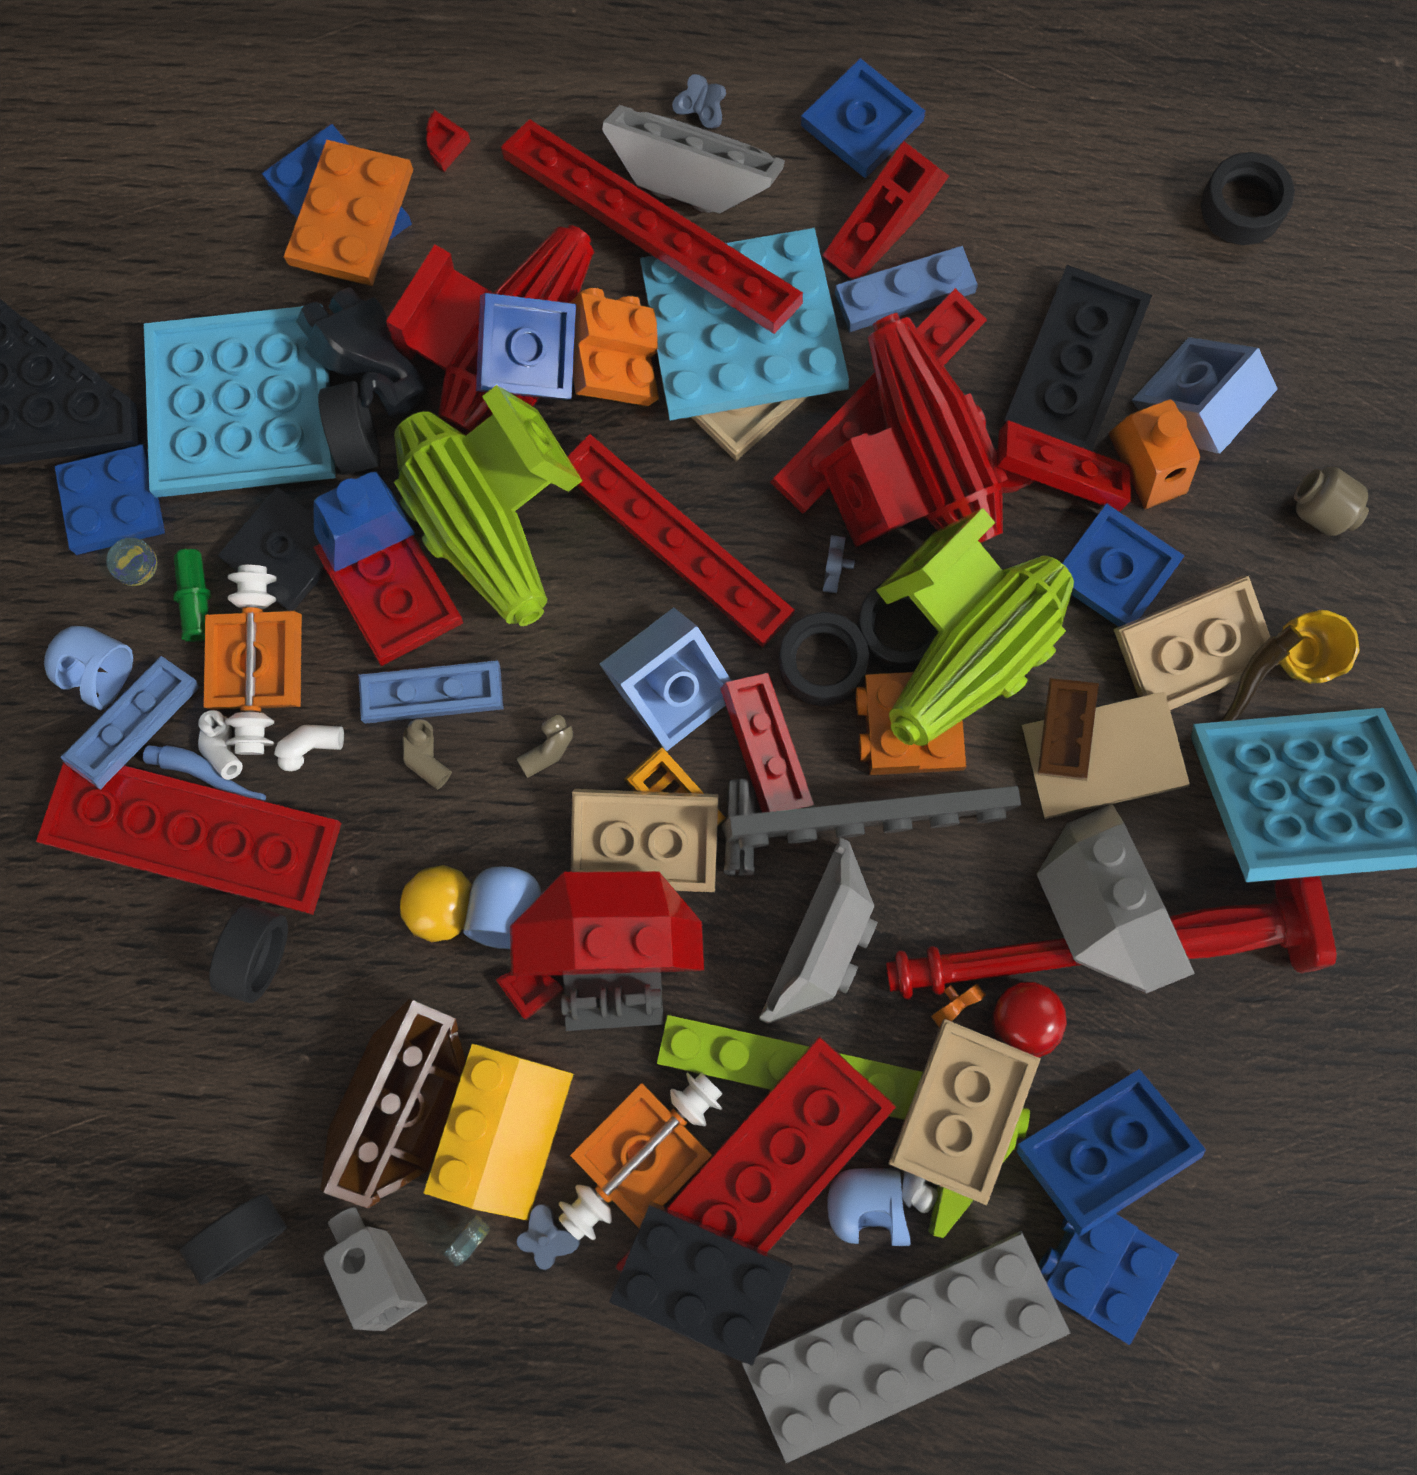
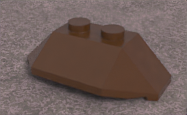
M409 998L372 1035L328 1128L320 1188L323 1193L369 1209L380 1202V1198L402 1188L427 1172L440 1144L466 1064L463 1048L457 1033L456 1018Z

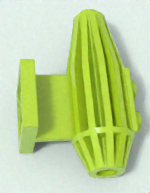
M496 385L482 396L493 414L468 435H464L428 411L413 414L402 421L394 432L399 479L394 483L403 497L400 500L402 508L411 519L419 523L425 533L422 536V540L426 548L435 557L447 559L508 624L518 623L520 626H527L543 615L544 610L542 608L547 603V597L516 510L551 483L569 492L582 482V479L539 411Z
M984 508L935 531L876 589L887 604L909 596L939 632L889 712L892 732L900 741L907 745L925 746L996 697L1003 695L1005 698H1009L1016 694L1028 682L1025 675L1033 667L1040 666L1056 652V648L1053 645L1066 632L1062 627V623L1074 587L1071 573L1060 561L1050 556H1040L1002 570L978 541L995 524Z

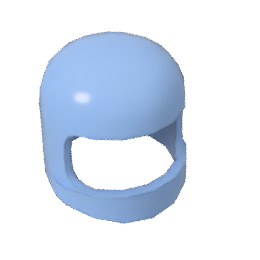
M71 626L60 631L48 645L44 656V667L50 681L61 689L80 687L81 699L98 710L106 709L116 699L132 670L133 664L132 650L128 645L87 626ZM99 667L104 669L106 672H98Z
M491 867L477 875L471 887L463 933L482 945L497 949H510V925L541 895L540 886L536 879L528 872L513 867Z
M899 1168L848 1169L840 1172L833 1179L828 1192L827 1207L830 1225L836 1236L845 1242L859 1244L860 1229L864 1227H883L890 1232L892 1246H910V1235L903 1212Z

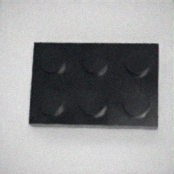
M651 1201L609 1302L753 1366L792 1271L793 1263Z

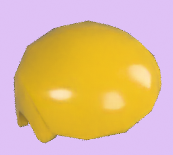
M1317 610L1304 613L1283 626L1284 630L1289 625H1292L1303 637V640L1289 651L1290 654L1279 662L1291 678L1307 684L1324 683L1344 675L1352 669L1360 649L1357 631L1346 617L1328 610Z
M445 865L425 868L417 873L403 889L400 901L401 918L414 936L430 942L452 939L464 929L472 884L457 869Z

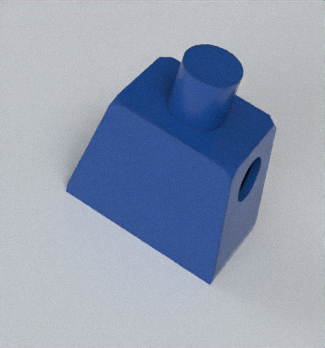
M370 472L357 479H346L336 489L320 495L314 500V534L335 572L415 535L394 494L377 472Z

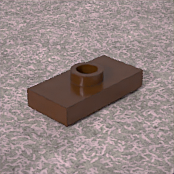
M1049 678L1038 775L1087 781L1099 683Z

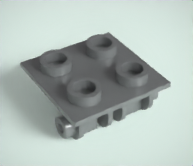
M661 972L563 975L564 995L561 997L562 1014L565 1015L566 1031L664 1025Z

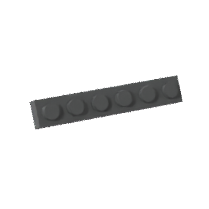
M1018 786L736 815L730 816L724 822L726 842L739 841L740 848L747 849L769 845V837L787 836L788 843H803L817 840V832L835 830L836 838H849L865 835L864 827L883 825L884 833H896L912 830V822L930 820L931 828L960 824L959 817L973 815L977 816V823L1001 821L1007 819V811L1020 806L1021 802Z

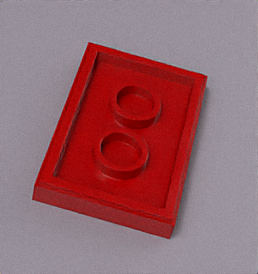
M410 536L336 572L321 545L318 544L313 547L380 666L463 624L460 613L414 536Z

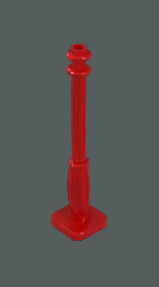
M1320 876L1276 880L1275 890L1277 898L1273 899L1272 904L1222 906L1169 917L1188 959L1231 955L1280 944L1281 947L1288 949L1290 962L1295 971L1299 973L1318 971L1333 966L1336 962L1335 941ZM1065 938L942 955H940L937 947L930 946L927 949V957L908 959L906 952L900 950L895 954V961L886 962L890 992L900 990L902 998L910 999L913 996L914 988L931 986L936 995H941L945 991V984L1079 966L1081 964L1075 962Z

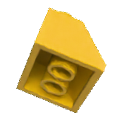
M472 1044L424 1194L475 1210L529 1220L574 1074L482 1045Z

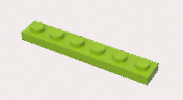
M667 1015L657 1064L699 1074L702 1072L704 1075L771 1090L809 1046ZM840 1054L895 1104L896 1108L889 1117L905 1120L923 1072Z

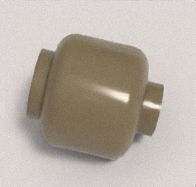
M1336 466L1326 467L1323 470L1314 469L1304 477L1294 494V499L1297 501L1296 513L1298 516L1327 536H1336L1346 530L1353 531L1364 522L1369 512V508L1366 507L1368 489L1361 482Z

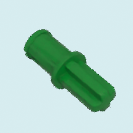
M181 549L174 555L177 591L173 593V600L179 604L182 629L181 638L186 642L205 641V615H209L208 600L211 599L212 595L211 591L205 587L202 554L197 549Z

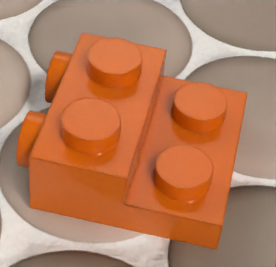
M589 288L578 293L577 297L570 302L576 304L573 356L575 393L644 406L654 403L659 399L651 359L658 349L657 321L654 308L641 306L640 299L635 296H626L618 300L605 298L604 291L599 288Z
M913 672L865 675L863 687H856L857 716L865 715L867 733L859 734L860 762H869V775L965 770L966 756L963 720L925 746L907 745L900 741L892 732L889 712L895 705Z

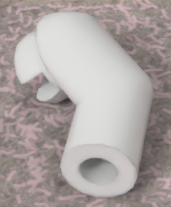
M210 710L203 713L199 718L198 726L201 729L198 740L199 751L222 778L230 780L237 777L243 767L240 760L231 752V745L225 744V741L232 737V727L225 723V720L228 718L223 716L221 712Z
M302 725L277 743L274 754L278 757V766L285 771H296L304 763L302 755L312 748L341 750L344 742L343 727L324 725Z
M905 1171L902 1199L909 1208L913 1205L921 1213L929 1212L938 1198L937 1190L926 1184L928 1180Z

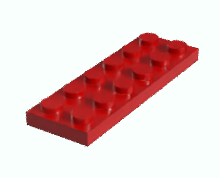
M63 762L36 842L314 915L342 823L335 819L128 766H123L100 790Z
M819 1036L666 1208L768 1252L891 1114L896 1106ZM631 1248L616 1264V1268L620 1272H622Z

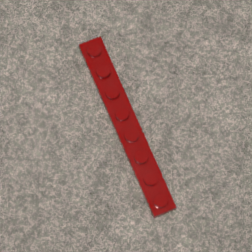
M531 119L501 146L503 158L771 333L775 334L803 304V292Z

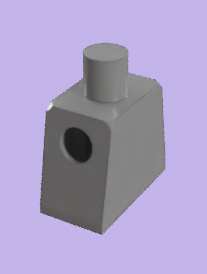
M355 1207L337 1214L328 1222L338 1244L326 1251L323 1259L354 1330L385 1331L427 1304L422 1291L387 1231L365 1227Z

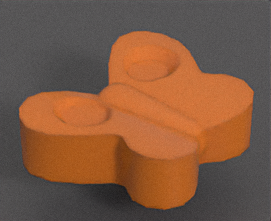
M977 983L961 995H958L953 986L950 985L944 992L951 1002L931 1015V1017L940 1028L944 1019L953 1021L966 1006L981 1001L986 995Z

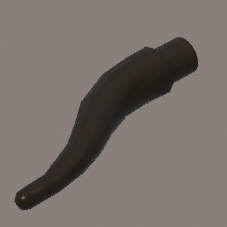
M1289 625L1277 636L1272 635L1253 654L1241 675L1234 700L1220 722L1236 720L1250 703L1266 674L1290 654L1289 651L1303 640L1302 635L1292 625Z

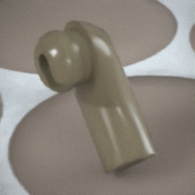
M556 715L542 723L541 729L547 737L546 741L516 758L527 778L558 762L573 739L572 726H567L566 720L562 715Z
M424 719L411 721L403 733L404 764L438 790L448 781L452 771L434 758L432 725Z

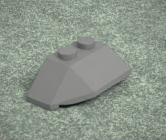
M619 105L603 122L602 131L637 186L651 190L654 195L660 198H675L689 203L701 212H716L720 214L769 188L782 171L785 160L771 156L769 153L752 145L671 118L648 112H636L634 109Z
M1113 804L1068 822L1039 869L1037 876L1075 962L1110 978L1130 984L1133 988L1144 993H1149L1195 974L1166 908L1124 822Z
M841 837L759 1017V1020L766 1024L831 1001L835 997L837 990L847 993L858 969V966L850 963L856 947L859 945L866 949L878 922L870 919L874 909L872 898L850 842Z

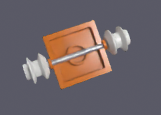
M241 565L238 566V573L228 575L229 580L238 584L237 592L228 595V600L237 607L242 608V613L205 615L204 708L211 710L240 709L241 712L235 713L225 720L226 724L235 727V737L225 741V744L235 746V754L262 755L264 754V746L274 745L273 741L264 737V728L273 725L274 720L264 713H258L261 712V708L301 707L302 614L295 611L263 612L262 609L276 602V597L267 593V585L275 582L276 576L267 574V568L264 566Z
M688 1072L686 1073L689 1086L683 1092L675 1089L670 1090L671 1102L678 1111L674 1108L669 1111L641 1083L570 1155L598 1185L595 1190L590 1186L576 1185L575 1189L578 1199L572 1205L562 1201L559 1202V1206L564 1212L559 1217V1220L576 1239L580 1240L586 1235L591 1240H595L596 1236L593 1226L599 1220L609 1224L612 1222L611 1208L607 1204L611 1200L640 1228L650 1202L652 1201L664 1206L712 1156L685 1127L688 1122L684 1119L686 1118L693 1125L706 1126L704 1112L710 1106L719 1110L723 1109L716 1101L722 1095V1092L702 1072L696 1079Z

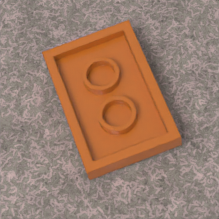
M326 140L284 254L288 265L373 286L414 170L411 161Z

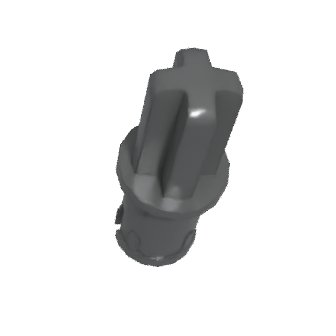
M748 779L729 781L727 819L730 816L755 814L756 793L752 781ZM723 823L721 829H722V831L725 833V831H724V823ZM739 841L726 842L724 873L734 876L735 870H739L738 876L753 875L755 867H753L754 848L741 849Z

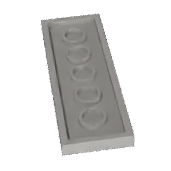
M1022 1231L759 1352L753 1366L744 1362L742 1364L784 1460L788 1463L1071 1333Z

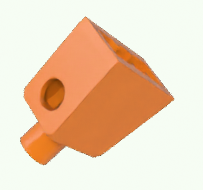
M1172 399L1127 416L1109 432L1108 435L1121 462L1130 465V480L1144 509L1188 492L1200 460V454L1187 428L1186 418L1179 412Z

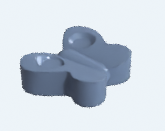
M692 74L688 78V89L675 97L673 110L677 114L683 115L697 113L706 128L715 129L722 122L720 101L724 99L726 89L720 84L709 85L704 76Z
M831 535L823 586L824 592L837 593L842 568L854 569L855 560L843 559L846 537Z
M546 1204L534 1207L530 1215L528 1231L521 1233L517 1238V1246L522 1251L532 1252L536 1265L544 1270L554 1264L556 1256L573 1253L581 1242L568 1230L558 1229L555 1226L553 1211Z

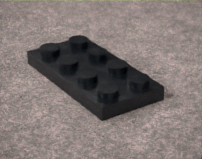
M1066 265L1002 427L1009 420L1092 451L1152 295Z

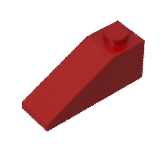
M903 141L822 256L852 280L864 277L922 215L949 178V175Z

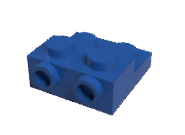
M1117 1214L1112 1215L1080 1237L1064 1217L1061 1229L1066 1233L1057 1249L1055 1250L1050 1247L1038 1264L1053 1297L1130 1345L1179 1254L1142 1232L1137 1226Z

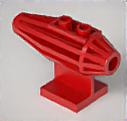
M568 225L567 228L556 227L494 292L454 270L451 253L434 244L387 318L386 323L395 349L404 357L412 361L417 353L446 370L438 414L439 418L464 435H468L493 414L482 397L487 392L476 391L480 295L491 293L570 303L580 293L594 255V249L590 245L591 238L586 232L574 225ZM514 395L531 406H534L539 397Z
M893 313L881 318L872 324L875 332L871 333L867 339L870 346L886 430L869 437L867 432L854 437L819 462L855 547L868 543L886 532L922 517H925L939 530L981 508H984L995 524L978 541L982 543L1002 534V482L1008 480L1004 469L997 467L998 449L993 446L986 430V419L983 411L975 404L971 393L963 394L915 327L910 317L900 319L898 313Z

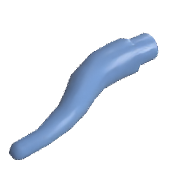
M148 745L144 750L143 760L146 764L158 765L161 769L188 773L218 790L261 801L266 800V795L249 791L231 780L222 778L205 758L195 752L170 745L163 747Z

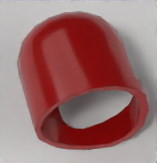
M1020 982L1007 988L998 998L991 1015L992 1030L997 1041L1038 1058L1051 1053L1062 1040L1067 1025L1066 1009L1060 997L1049 987L1036 982Z

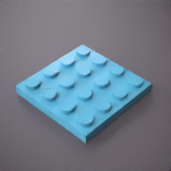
M815 228L726 243L803 292V304L775 334L656 257L640 258L649 308H654L657 321V355L670 420L849 390L848 372Z
M303 306L144 323L149 491L156 498L336 478L335 461L325 437L318 406L320 389L330 387L329 369L315 361L304 350L309 338L296 323Z
M1384 708L1193 724L1191 734L1193 745L1246 882L1417 868V772Z

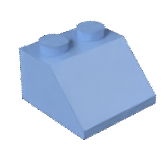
M1188 337L1132 401L1139 410H1143L1172 399L1179 412L1186 418L1187 428L1197 448L1220 454L1275 393L1277 387L1259 348Z
M674 607L600 663V666L622 698L665 751H668L726 706L720 688L726 682L731 681L730 677L697 625Z

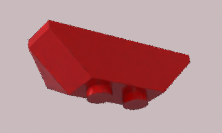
M659 871L563 872L510 925L511 976L704 971L702 921Z

